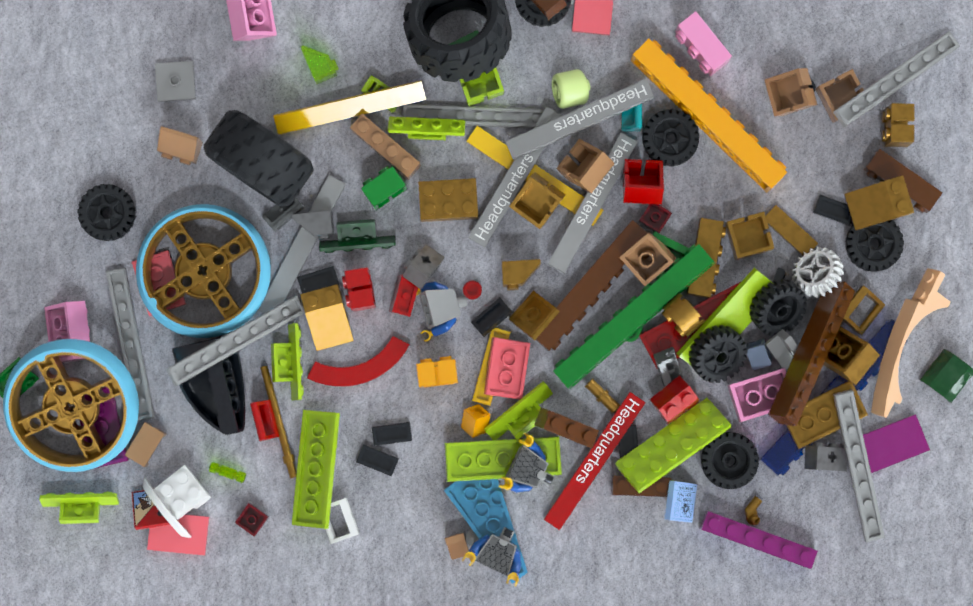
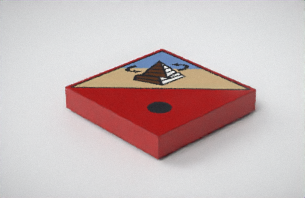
M145 490L132 492L135 530L170 525Z

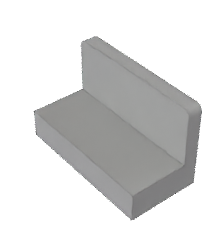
M782 329L768 340L765 345L782 369L785 368L787 371L798 345Z

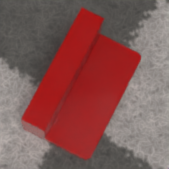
M403 275L398 276L389 312L410 317L418 287L404 278Z

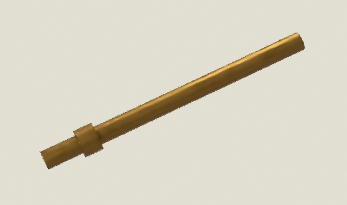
M268 366L260 367L268 399L271 400L284 455L282 457L283 462L287 466L291 479L297 475L294 466L295 458L290 451Z

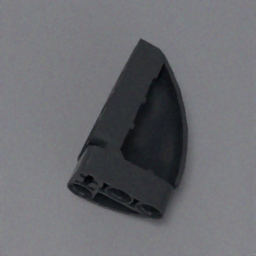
M221 337L172 348L175 363ZM238 353L228 356L179 384L189 404L213 428L225 435L236 434L244 430L245 392Z

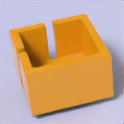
M451 356L439 357L440 361L432 362V358L421 359L420 363L416 364L419 387L458 384L456 360H452Z

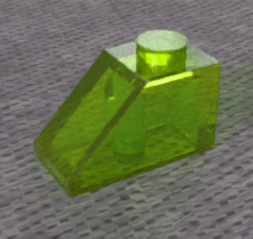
M303 45L300 47L316 84L338 76L336 70H339L335 59L331 60L329 55Z

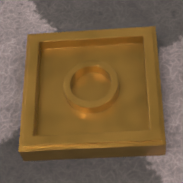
M533 290L511 315L509 320L535 341L560 311Z

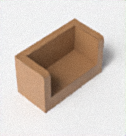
M144 422L125 456L143 467H147L149 465L148 461L160 441L167 434L150 423Z

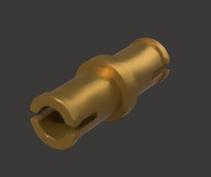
M594 378L585 385V388L597 398L596 401L601 402L611 413L615 412L620 406L608 394L609 391L607 389L604 390Z

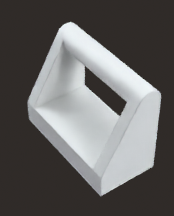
M347 497L331 503V507L340 504L350 533L337 538L329 519V529L325 530L330 544L360 534Z

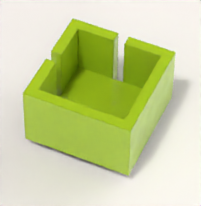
M496 67L488 74L483 72L479 78L464 82V79H459L468 106L484 102V97L490 100L504 95V88Z

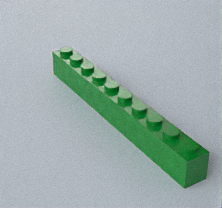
M700 244L697 246L692 245L687 249L686 256L682 259L680 257L671 264V269L667 272L665 270L656 277L658 279L656 282L647 284L642 289L643 293L637 297L635 295L627 302L628 306L622 310L620 308L613 314L614 318L609 323L607 321L602 323L595 335L590 334L584 339L585 343L580 348L576 346L570 351L569 354L571 356L566 360L561 359L555 365L556 369L553 372L568 389L573 388L663 309L662 307L678 293H682L715 264L714 260Z

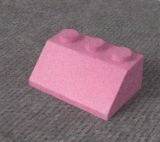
M226 0L233 41H250L277 35L271 0Z
M85 301L63 302L44 307L48 342L60 339H79L90 342V329ZM72 355L59 356L62 363L85 359Z

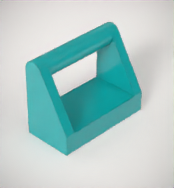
M642 104L621 112V132H640L642 129Z

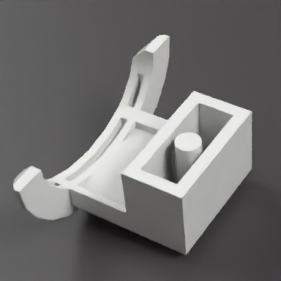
M185 465L155 489L152 488L151 483L145 477L143 479V489L161 514L180 536L191 538L192 536L178 520L193 508L197 509L211 498L209 493Z

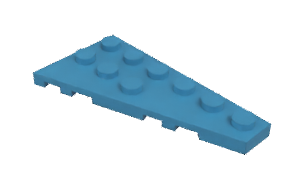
M498 479L455 481L444 490L479 539L485 535L491 536L492 534L500 537L504 527L514 531L501 488H499ZM514 531L510 542L517 545L516 549L520 551L522 564L518 576L520 579L528 571Z

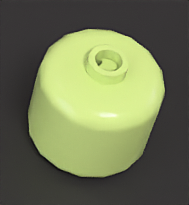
M575 69L553 75L551 82L552 93L559 108L565 109L587 103L590 83L581 70Z

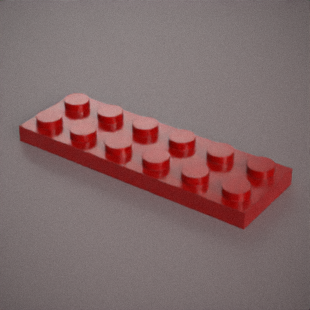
M740 282L694 306L693 308L700 314L698 319L703 318L706 321ZM667 320L639 335L657 369L653 354L673 347L676 358H680L676 353L700 327L688 337L687 335L682 337L674 328L677 324L673 320L671 322Z

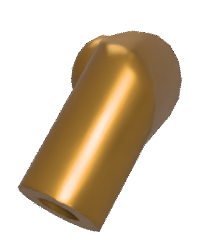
M756 496L753 497L745 508L746 520L750 525H758L760 522L756 509L762 501Z

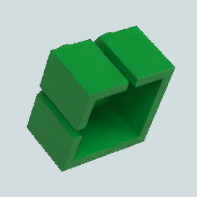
M393 166L383 168L378 172L379 176L375 179L371 177L362 183L363 187L361 190L376 211L390 202L388 199L390 196L394 199L407 190L405 183Z

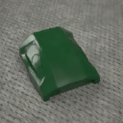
M943 349L920 378V381L943 396L949 403H952L973 376V368L955 354Z

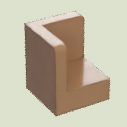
M464 532L445 538L452 560L463 557L469 551Z

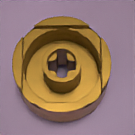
M678 293L662 307L664 310L662 314L669 322L673 320L677 324L674 328L682 337L685 335L688 337L705 320L703 318L699 320L700 314L685 298L681 300L680 298L683 295Z

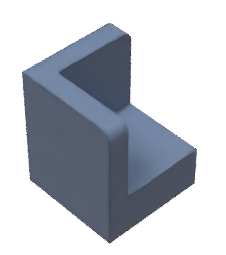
M765 338L747 343V355L753 370L768 367L772 364V356L765 345Z

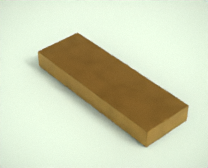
M777 205L766 215L768 225L802 256H804L803 251L809 253L810 248L814 249L818 245L816 240Z

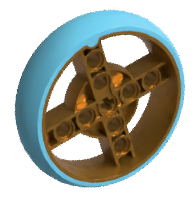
M210 204L183 207L159 220L143 240L136 263L137 286L148 311L166 328L178 334L194 338H212L225 335L249 321L265 299L271 275L269 254L262 237L255 227L240 214L225 207ZM196 219H213L228 224L236 229L240 235L222 247L211 243H195L183 226V223ZM168 235L180 252L175 264V279L154 291L151 280L152 259L159 243ZM180 235H186L187 237L184 244H178L177 238ZM233 245L240 246L238 254H231L230 249ZM192 250L197 251V258L189 260L188 253ZM252 250L256 264L255 283L249 298L239 308L226 289L232 277L231 264ZM222 255L224 257L223 264L216 265L214 262L215 258ZM201 267L208 268L205 276L203 274L199 275ZM186 277H191L192 284L189 287L183 286V279ZM212 282H218L219 288L215 292H211L209 289ZM169 288H175L176 295L172 298L167 297V290ZM187 294L195 299H212L225 319L214 323H192L178 318L166 308ZM222 298H229L230 304L228 307L222 308L220 306Z
M60 339L32 349L19 360L5 386L3 412L11 436L26 455L36 462L55 470L79 472L91 470L109 462L126 447L137 425L139 399L136 385L129 371L110 351L85 340ZM72 355L90 360L104 369L111 377L93 385L83 379L69 377L59 356ZM38 365L48 385L43 396L42 408L22 416L20 409L21 387L27 374ZM51 367L55 368L57 375L51 374L49 369ZM58 385L65 386L66 392L60 391ZM101 387H107L110 393H104ZM84 394H89L93 400L87 401ZM121 394L123 402L122 423L115 437L105 446L94 426L99 416L100 403ZM69 403H70V404H74L75 407H74V408H73V406H70V407H69L68 404H69ZM50 410H55L58 413V417L52 416ZM33 418H38L41 424L34 423ZM76 419L82 420L84 426H79L76 423ZM49 426L59 432L73 434L83 455H71L53 450L40 442L33 434ZM85 436L91 437L93 443H88L85 440Z

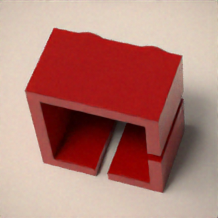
M625 159L623 168V203L662 205L664 192L663 161L646 160L644 176H640L642 160Z
M368 267L345 271L342 281L344 288L348 289L349 294L345 295L347 307L351 308L352 311L376 308Z

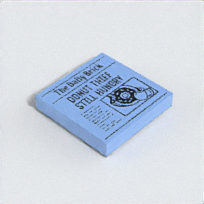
M677 481L669 482L664 517L666 520L692 523L697 484Z

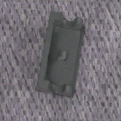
M295 198L289 206L280 207L276 204L267 213L262 215V218L276 233L292 219L293 214H298L304 207Z
M673 347L653 354L664 387L678 376L683 379Z

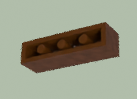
M881 149L875 152L863 169L867 172L866 175L873 180L878 179L880 182L903 175L911 203L914 205L913 208L920 213L930 212L943 193Z

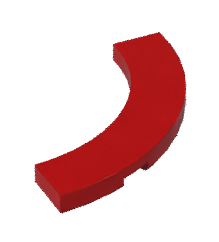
M392 336L389 343L379 354L367 362L351 367H332L315 361L307 379L336 387L367 383L390 370L402 358L410 344Z

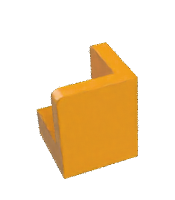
M479 404L466 408L463 411L461 428L472 438L485 434L486 431L484 429L489 425L491 414Z

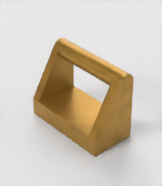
M861 286L853 296L843 322L860 335H863L885 307V304L869 289ZM867 296L876 303V306L858 327L849 316L863 298Z

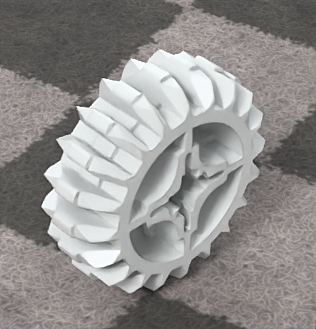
M817 247L815 251L810 248L809 253L803 251L804 256L802 258L798 257V263H793L795 269L791 270L793 274L792 280L809 297L813 295L818 298L819 294L825 297L827 291L832 293V288H838L836 283L841 282L842 278L840 276L844 275L841 259L834 251H829L826 247L823 249ZM823 262H829L830 266L823 265ZM805 278L811 279L812 283L806 282Z

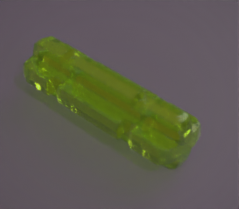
M215 462L210 464L209 472L219 473L218 475L232 480L236 479V481L244 483L246 479V473L237 472L236 469L224 465L219 466L220 464Z

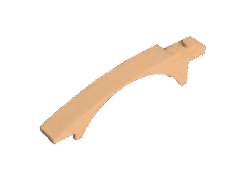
M927 268L912 300L905 299L881 361L871 413L887 418L894 402L900 404L902 401L898 383L899 361L904 344L913 328L929 313L948 307L950 304L949 300L937 292L945 277L943 272Z

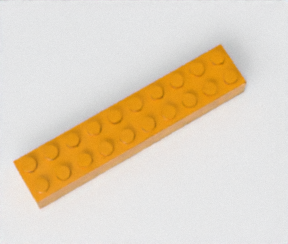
M648 38L632 55L631 62L681 111L691 116V119L696 122L695 124L768 193L788 173L785 170L786 166L779 160L776 162L771 157L773 155L771 151L766 147L762 148L757 143L758 139L753 134L746 133L743 130L745 128L744 125L738 120L734 121L730 117L731 113L725 107L721 108L716 103L717 100L712 94H706L702 90L703 86L697 80L693 81L688 76L689 72L681 66L679 68L674 63L676 60L669 53L665 54L661 50V45L656 40L651 41Z

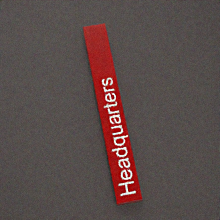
M628 393L544 518L546 522L558 530L562 528L646 402L633 393Z

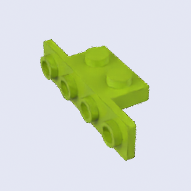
M390 116L388 132L408 134V139L446 140V135H465V120Z
M298 323L288 324L289 343L271 344L272 382H290L292 401L302 400L304 388L301 385L303 369L300 366L302 349L299 345L301 329Z
M544 381L541 382L484 430L492 440H497L508 430L519 440L524 436V433L535 427L534 424L541 409L539 405L549 398L553 392Z
M109 491L98 494L92 492H85L84 494L65 493L63 495L47 493L39 496L42 507H60V524L99 523L100 505H119L117 494Z

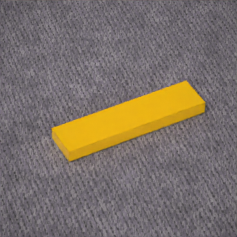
M494 328L491 331L472 401L491 406L493 396L485 395L484 388L492 337L509 340L511 332Z

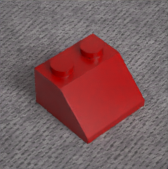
M680 376L649 399L667 425L699 403L694 391Z

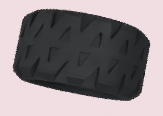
M412 0V3L406 4L403 14L405 35L417 65H421L423 71L434 78L440 75L443 81L457 82L459 79H464V82L479 78L483 72L488 74L498 66L500 59H504L510 47L512 29L504 0ZM471 10L486 18V23L482 30L472 39L460 44L440 43L429 36L435 22L452 11Z
M229 110L225 113L203 147L208 158L280 207L292 204L314 170L311 160L239 110Z

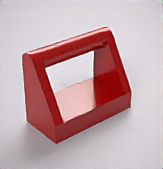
M271 400L250 403L259 442L279 437Z

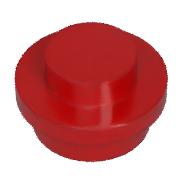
M471 280L465 283L463 293L466 298L474 300L480 297L482 287L479 282Z

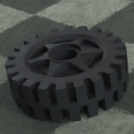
M515 0L520 16L526 22L534 26L538 25L539 27H548L558 23L565 17L571 5V0H565L567 6L548 20L531 0Z
M666 109L656 113L648 120L643 130L642 142L645 152L649 155L650 159L663 161V166L673 167L685 163L694 155L698 148L700 136L698 126L695 124L696 122L691 119V116L681 110ZM669 133L674 134L676 141L668 142L666 135Z
M112 184L96 185L86 191L87 193L81 197L82 200L81 202L79 201V209H77L78 220L85 232L101 241H115L118 238L124 237L126 233L128 234L130 228L134 225V220H136V208L130 195L122 188ZM110 208L111 215L104 218L103 210Z
M893 220L856 231L854 225H852L845 239V248L851 262L865 271L878 272L890 268L899 260L904 249L903 234ZM872 238L878 240V248H873L870 245Z
M781 279V281L774 280V284L771 282L767 284L768 288L765 286L761 288L763 292L756 294L758 298H753L752 303L754 305L750 306L751 320L764 334L769 336L776 335L782 329L785 332L786 330H793L792 326H797L799 324L797 321L803 319L801 314L806 313L805 308L808 304L804 292L795 283L785 279Z
M719 325V328L712 326V330L710 328L705 329L706 334L703 332L699 334L700 339H694L696 345L691 344L690 348L692 351H689V362L703 380L714 383V381L720 383L721 379L724 382L727 381V376L730 378L734 377V372L738 374L740 371L738 367L744 366L743 361L747 359L745 354H748V350L743 338L733 328L725 327L724 325Z
M724 432L704 447L701 457L702 470L708 480L714 485L723 489H737L748 484L756 475L759 467V455L754 444L744 435L735 432ZM728 455H732L735 459V463L732 466H728L725 463V458Z

